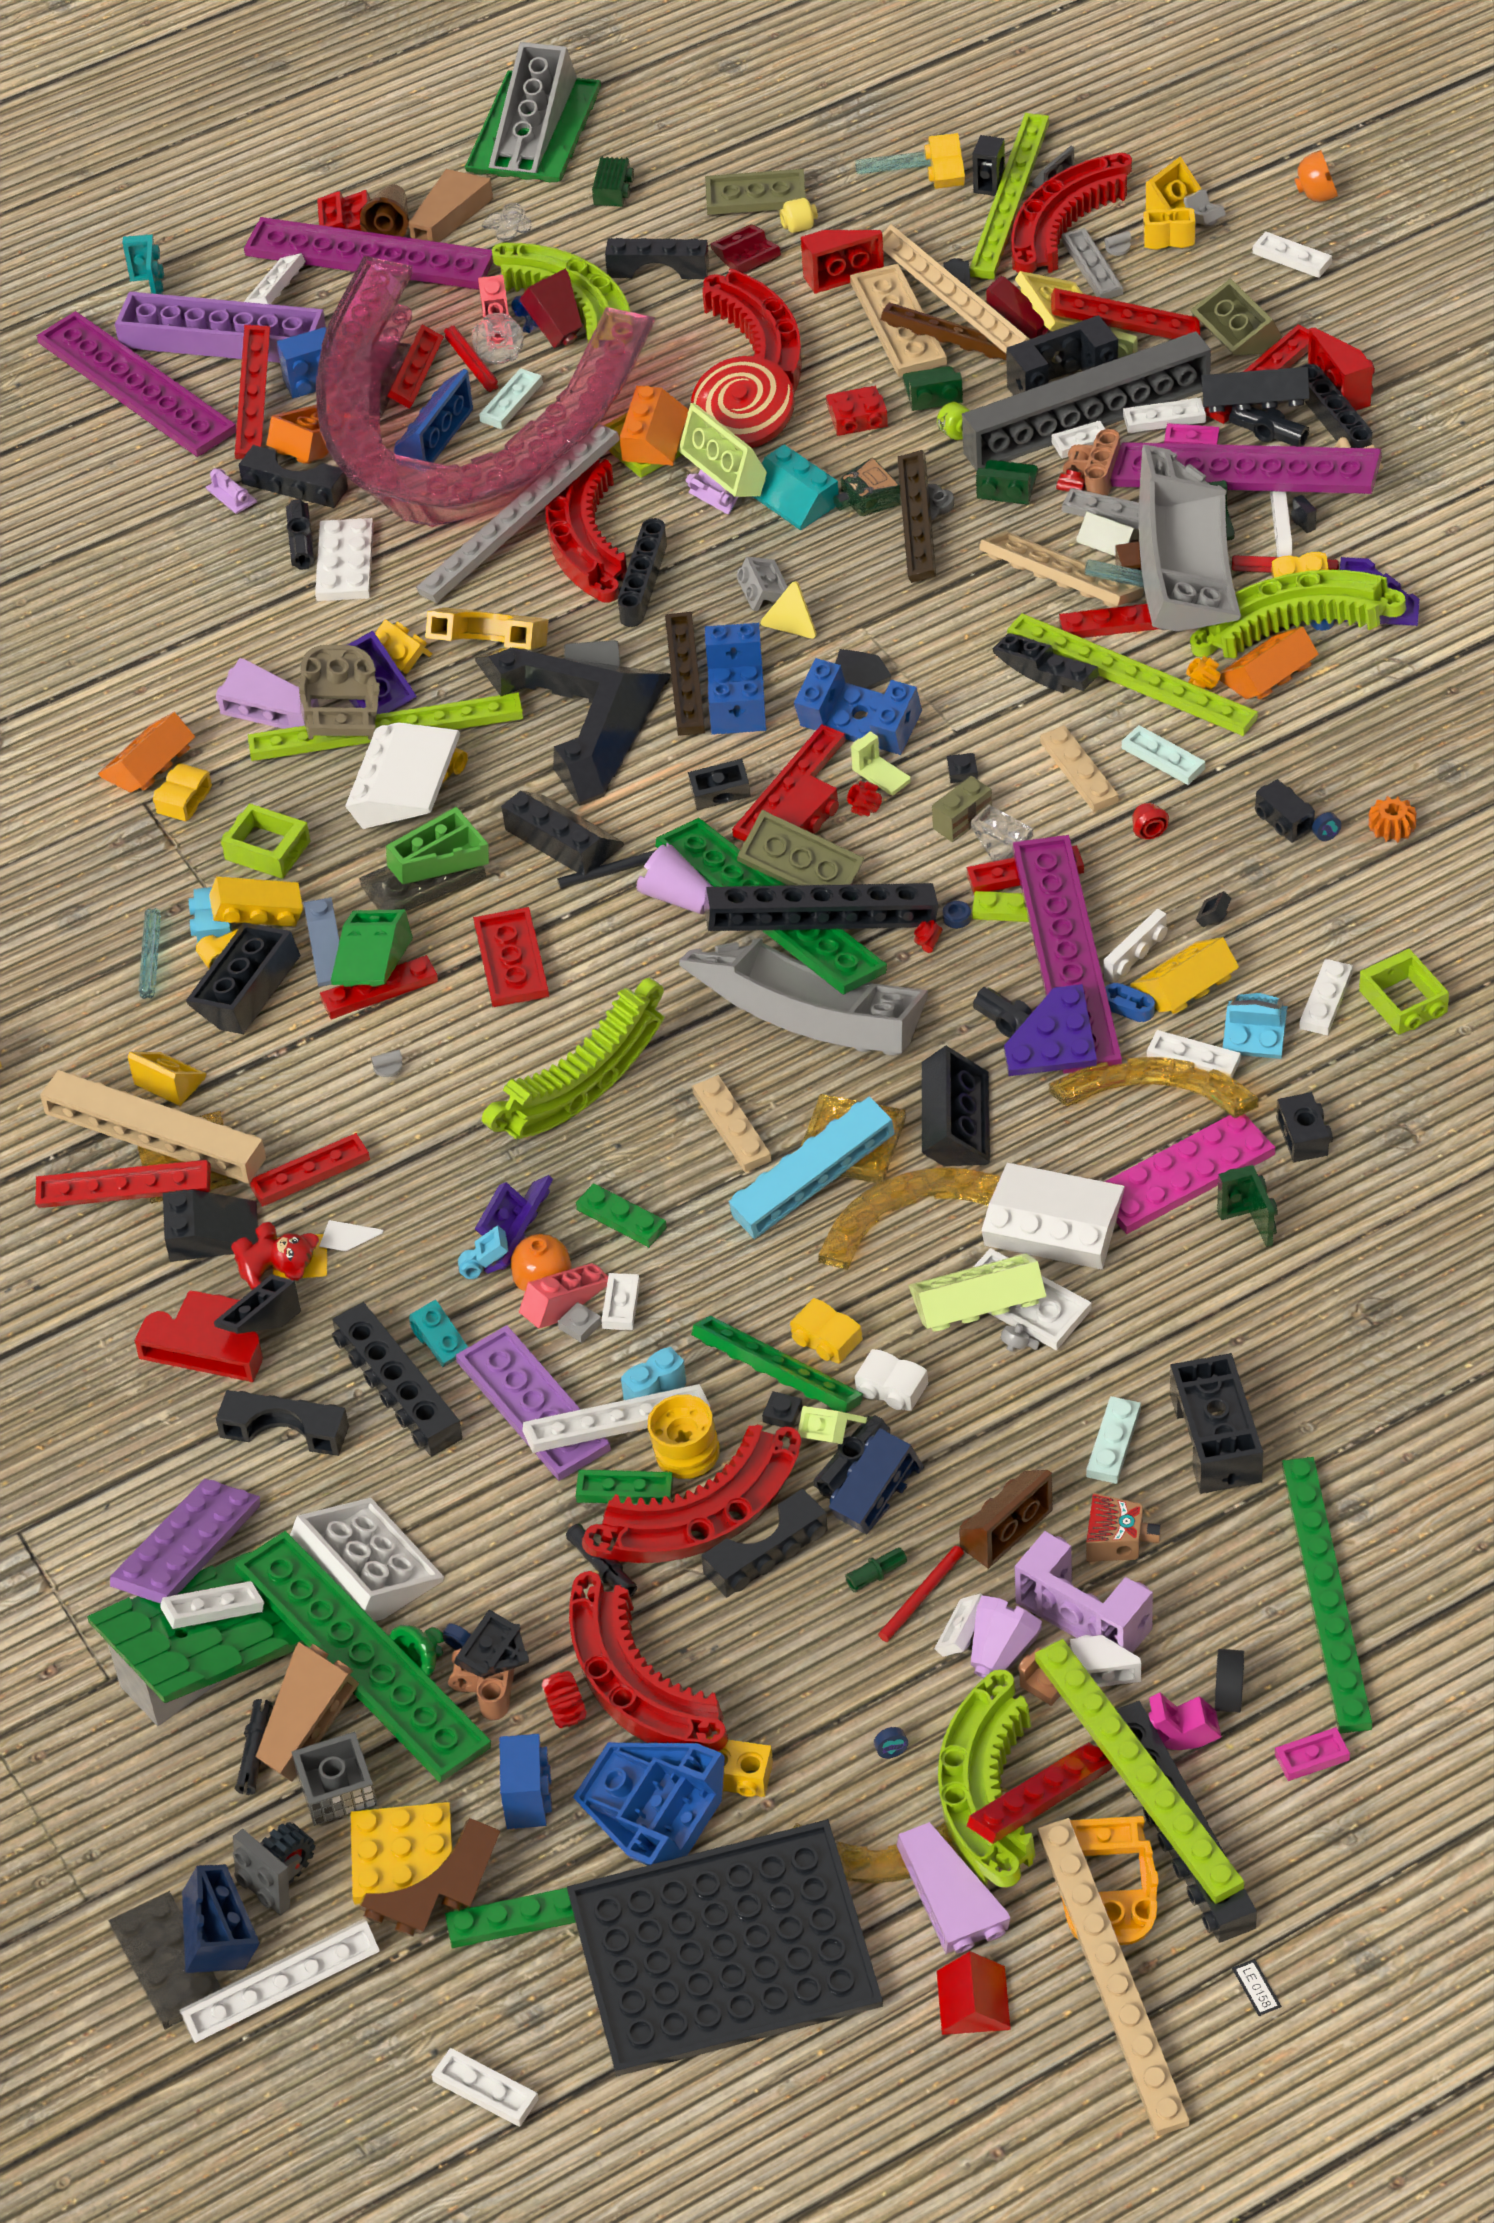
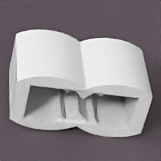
M872 1349L855 1375L856 1390L863 1393L864 1398L884 1400L893 1409L912 1411L928 1385L927 1370L914 1362L899 1360L887 1352Z

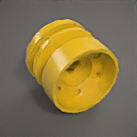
M686 1394L668 1397L654 1406L648 1416L647 1428L659 1468L663 1472H673V1477L692 1479L705 1474L714 1467L720 1455V1443L709 1405L701 1398Z

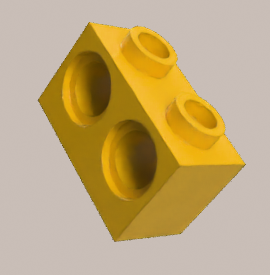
M728 1739L726 1746L718 1751L725 1756L723 1791L739 1793L745 1797H765L773 1766L771 1746Z

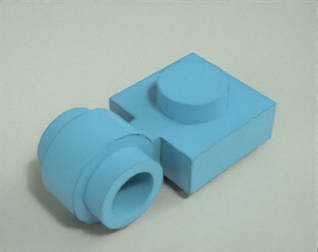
M497 1225L475 1241L476 1249L462 1252L458 1258L460 1274L467 1279H475L480 1275L483 1267L486 1268L494 1261L501 1259L508 1252L506 1232Z

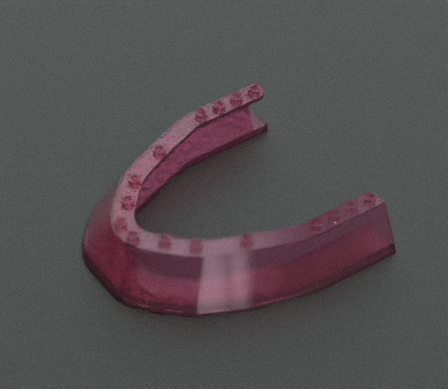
M364 256L328 324L321 345L322 351L316 376V401L321 436L330 455L346 476L405 521L434 527L439 524L451 523L482 514L515 500L519 494L524 492L540 476L552 468L554 464L565 457L601 423L626 383L655 323V317L606 307L568 387L556 397L554 404L547 406L545 412L535 421L531 420L504 445L505 449L495 454L492 452L471 459V463L460 467L457 464L445 466L396 455L390 449H386L382 443L380 428L381 378L412 320L411 309L397 303L413 271L411 265Z

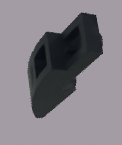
M1008 633L992 648L996 656L1017 672L1047 688L1064 693L1069 687L1084 691L1099 676L1097 666L1056 655L1053 653L1052 645Z

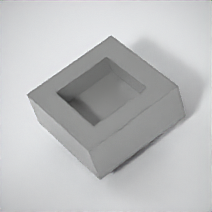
M579 1302L558 1320L559 1329L581 1343L602 1324L600 1315Z

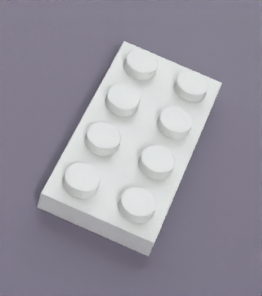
M372 518L320 521L315 590L317 601L370 598L374 528Z
M990 1248L974 1267L1008 1257ZM1042 1276L1046 1297L1040 1298L1038 1304L1029 1307H1021V1304L1010 1306L1009 1312L992 1316L1013 1327H1016L1017 1323L1024 1326L1023 1331L1028 1333L1029 1336L1057 1350L1092 1310V1302Z

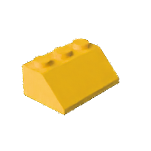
M1224 937L1197 941L1132 982L1130 986L1152 996L1155 1001V1009L1158 1012L1171 1011L1174 1014L1185 1009L1188 1006L1186 1002L1193 997L1198 999L1210 992L1209 987L1213 984L1220 985L1231 979L1230 973L1238 969L1239 966Z

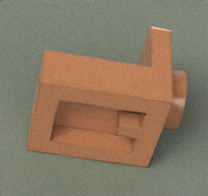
M1038 1647L1031 1655H1026L1020 1662L1018 1667L1020 1687L1052 1706L1061 1695L1035 1661V1653L1041 1650Z

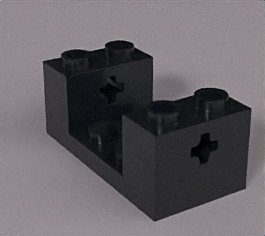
M1098 315L1007 347V388L1012 395H1016L1048 384L1051 379L1079 369L1085 371L1118 359V338Z
M1232 1353L1170 1364V1397L1177 1419L1184 1418L1193 1445V1472L1200 1494L1262 1483L1263 1449ZM1224 1411L1222 1415L1218 1416L1210 1414L1213 1412Z

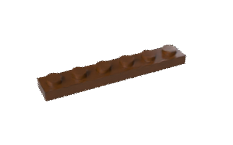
M888 302L882 311L880 320L887 322L889 326L896 328L904 327L917 335H929L942 343L950 342L960 345V348L967 351L975 350L982 352L988 358L1006 360V354L978 330Z

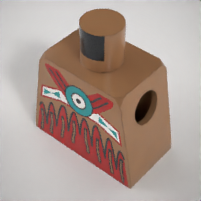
M1093 1493L1086 1541V1561L1135 1560L1139 1558L1141 1542H1160L1161 1524L1143 1522V1506L1140 1503Z

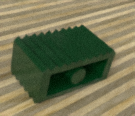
M603 156L600 158L592 187L594 205L623 207L625 198L630 196L629 183L634 181V168H630L627 157L625 159L622 157L620 159L618 157L615 159L613 157L604 158Z

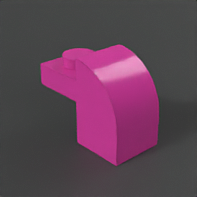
M1161 1692L1149 1697L1151 1706L1149 1718L1166 1748L1171 1750L1194 1749L1222 1737L1215 1709L1200 1696L1179 1706L1173 1704Z

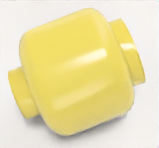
M806 198L786 201L783 209L779 210L783 228L788 229L791 233L812 229L814 219L818 218L815 204H810Z

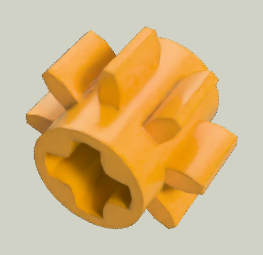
M1203 656L1202 660L1195 658L1189 664L1186 674L1191 677L1188 683L1203 689H1212L1216 686L1221 676V673L1216 670L1219 663L1210 657Z

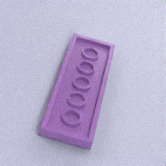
M508 1325L456 1354V1360L460 1367L528 1446L529 1444L522 1431L523 1422L581 1410ZM604 1437L540 1451L535 1454L556 1479L560 1481L611 1451L610 1442Z
M204 1478L110 1576V1587L160 1604L162 1598L178 1595L260 1507V1496Z

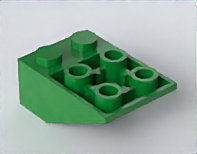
M405 909L352 911L342 928L331 977V985H343L345 987L354 985L380 986L386 983L413 940Z

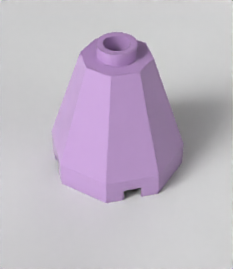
M983 1595L976 1611L971 1666L975 1668L974 1673L985 1678L994 1670L1008 1671L1036 1641L1042 1628V1621L1019 1606H1016L1014 1610L1007 1607L1008 1602L1005 1600Z

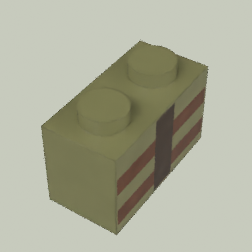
M970 776L932 805L933 829L951 842L956 841L992 814V789L975 777Z

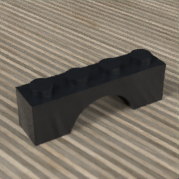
M608 238L605 251L607 275L611 278H633L636 270L643 265L660 263L673 268L680 275L681 279L704 280L708 275L709 269L707 240Z
M252 445L239 463L241 481L244 485L331 508L336 507L348 490L346 470L344 468L321 463L305 471L288 470L278 464L275 450Z
M226 1390L216 1417L220 1438L250 1442L264 1430L274 1427H288L300 1432L305 1437L309 1452L339 1456L349 1428L346 1409L334 1404L310 1403L306 1400L284 1399L274 1395L250 1394L246 1391Z
M803 1488L778 1504L779 1525L775 1532L765 1540L744 1544L726 1538L701 1555L703 1574L726 1598L735 1592L742 1591L751 1581L760 1575L769 1573L775 1565L786 1558L793 1557L802 1547L811 1541L819 1540L828 1531L826 1511Z

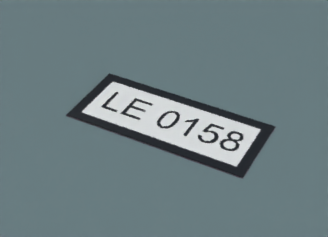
M1255 1959L1232 1968L1258 2016L1282 2007Z

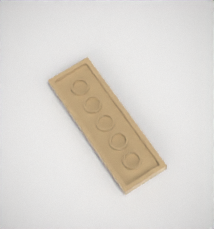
M899 264L850 275V283L898 377L909 372L947 365V356L935 337L917 335L911 332L910 329L892 327L887 322L880 320L882 311L888 302L924 313Z
M1007 531L982 539L979 550L988 553L987 556L991 559L1008 561L1016 569H1027L1034 572L1033 575L1038 578H1049L1057 581L1056 584L1058 586L1079 590L1080 594L1084 597L1101 599L1103 604L1109 607L1116 608L1142 598L1144 592L1143 586Z

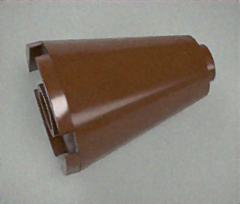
M391 184L386 186L369 200L361 210L360 227L363 232L404 237L408 230L409 217L406 193L398 185Z

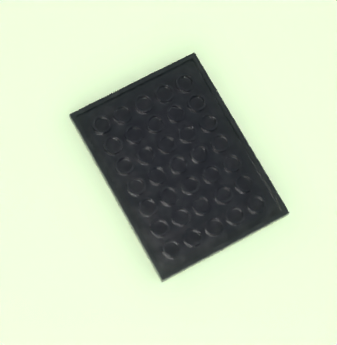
M828 1819L567 1886L570 1904L616 2077L883 2007L882 1996Z

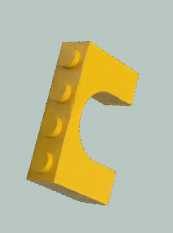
M443 607L427 611L425 638L447 641L458 639L491 640L504 642V647L532 650L547 645L549 619Z

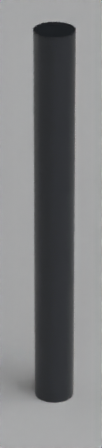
M656 850L595 867L586 877L582 873L577 872L557 878L560 889L645 865Z

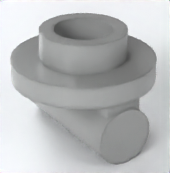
M1125 231L1105 238L1106 251L1114 256L1126 254L1131 248L1130 232Z
M399 1049L371 1057L374 1071L381 1077H393L402 1070V1056Z

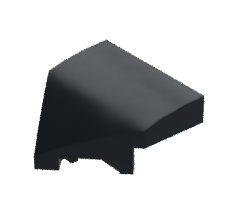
M839 649L835 664L841 665L845 683L871 690L891 680L892 675L878 655Z
M489 1609L455 1657L454 1664L484 1678L529 1663L528 1653L525 1651L520 1633V1624H514Z

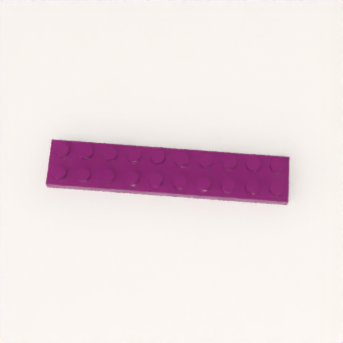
M260 217L244 246L245 256L278 261L280 258L302 253L305 260L304 265L357 272L361 266L369 265L381 269L380 274L384 276H389L390 274L392 277L478 290V278L486 277L493 264L492 250L265 217Z
M77 311L36 335L40 345L196 457L201 456L236 433L235 423Z
M1122 442L1110 480L1112 487H1140L1142 448L1145 444L1171 450L1177 455L1176 460L1186 467L1190 464L1206 475L1205 481L1207 483L1225 480L1227 490L1372 494L1382 459V452L1378 448Z
M1069 835L1013 842L1014 858L1045 995L1047 996L1055 987L1083 984L1097 1065L1065 1069L1063 1074L1122 1066V1057Z

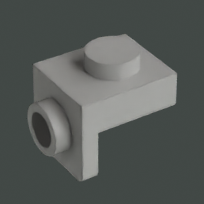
M1204 189L1192 193L1183 199L1185 208L1194 209L1195 223L1203 224V226L1213 225L1217 223L1218 218L1226 215L1223 205L1209 202L1207 191Z

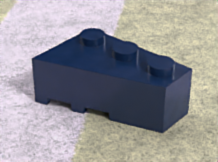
M879 1428L877 1433L867 1440L864 1446V1453L858 1462L855 1461L850 1466L847 1479L842 1487L837 1488L833 1492L829 1508L837 1519L867 1535L890 1508V1505L887 1503L896 1491L902 1494L907 1488V1484L904 1481L913 1471L919 1474L924 1466L910 1444Z
M226 1864L196 1866L182 1891L185 1973L245 1970L260 1942Z

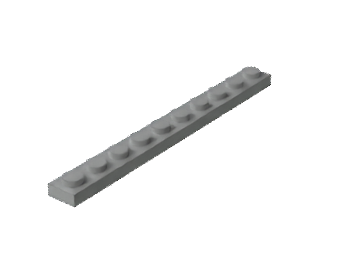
M601 424L594 428L532 485L519 494L505 509L501 510L487 525L482 527L469 541L464 543L451 557L446 559L433 573L427 576L416 587L419 595L438 603L620 440L617 431Z

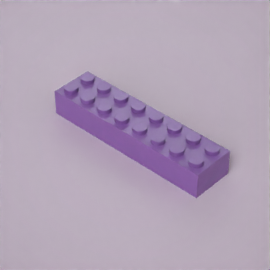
M140 292L128 293L115 322L118 341L129 349L242 359L244 325L270 326L268 362L280 363L276 341L319 328H326L323 309Z

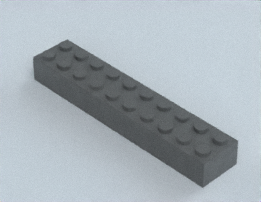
M1195 331L962 413L963 454L977 471L978 468H985L986 462L989 460L1007 462L1052 446V434L1096 421H1101L1104 427L1124 420L1123 408L1179 401L1201 393V375H1209L1211 371V349Z

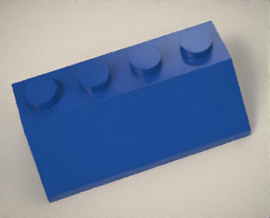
M463 369L443 382L440 388L433 393L427 405L420 410L414 422L409 424L402 438L397 440L394 453L396 454L398 466L425 474L473 411L468 370Z

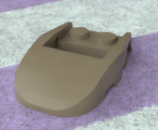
M320 645L310 649L304 655L300 669L299 694L300 710L309 739H313V735L368 736V740H372L378 708L379 683L376 682V670L373 660L364 650L350 645ZM311 699L365 700V708L311 707Z

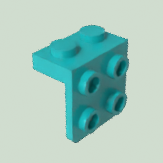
M153 234L124 236L122 244L130 282L149 280L151 294L163 295V283L160 279H164L163 264L158 263L160 248L159 244H154Z

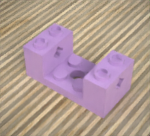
M1044 1531L1015 1565L1016 1603L1075 1638L1084 1635H1103L1133 1653L1152 1630L1153 1592L1144 1584L1134 1582L1127 1577L1121 1581L1104 1603L1100 1602L1093 1594H1086L1072 1585L1071 1545L1059 1536H1053Z

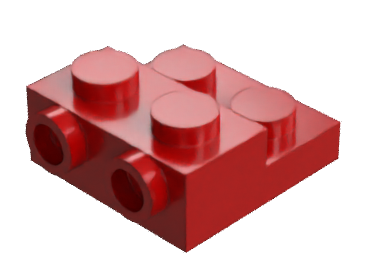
M876 386L826 395V404L837 436L888 427L887 409L881 394L879 395Z

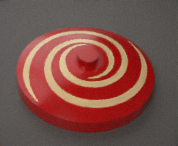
M738 356L719 362L705 372L693 390L691 403L697 404L748 446L755 448L774 439L787 426L794 411L795 397L789 377L777 364L761 357Z

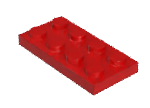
M529 907L473 917L492 1007L549 997L547 981Z

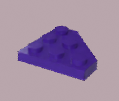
M1341 557L1340 570L1365 572L1387 577L1388 588L1404 594L1406 601L1405 613L1398 617L1380 615V624L1418 626L1420 599L1413 593L1407 594L1401 589V584L1387 573L1383 575L1375 569V564L1367 558Z
M1083 984L1053 988L1004 1045V1054L1008 1076L1097 1065Z

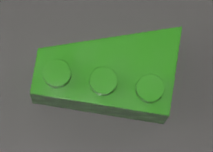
M454 807L386 845L387 867L402 884L416 882L489 864V844L457 807Z

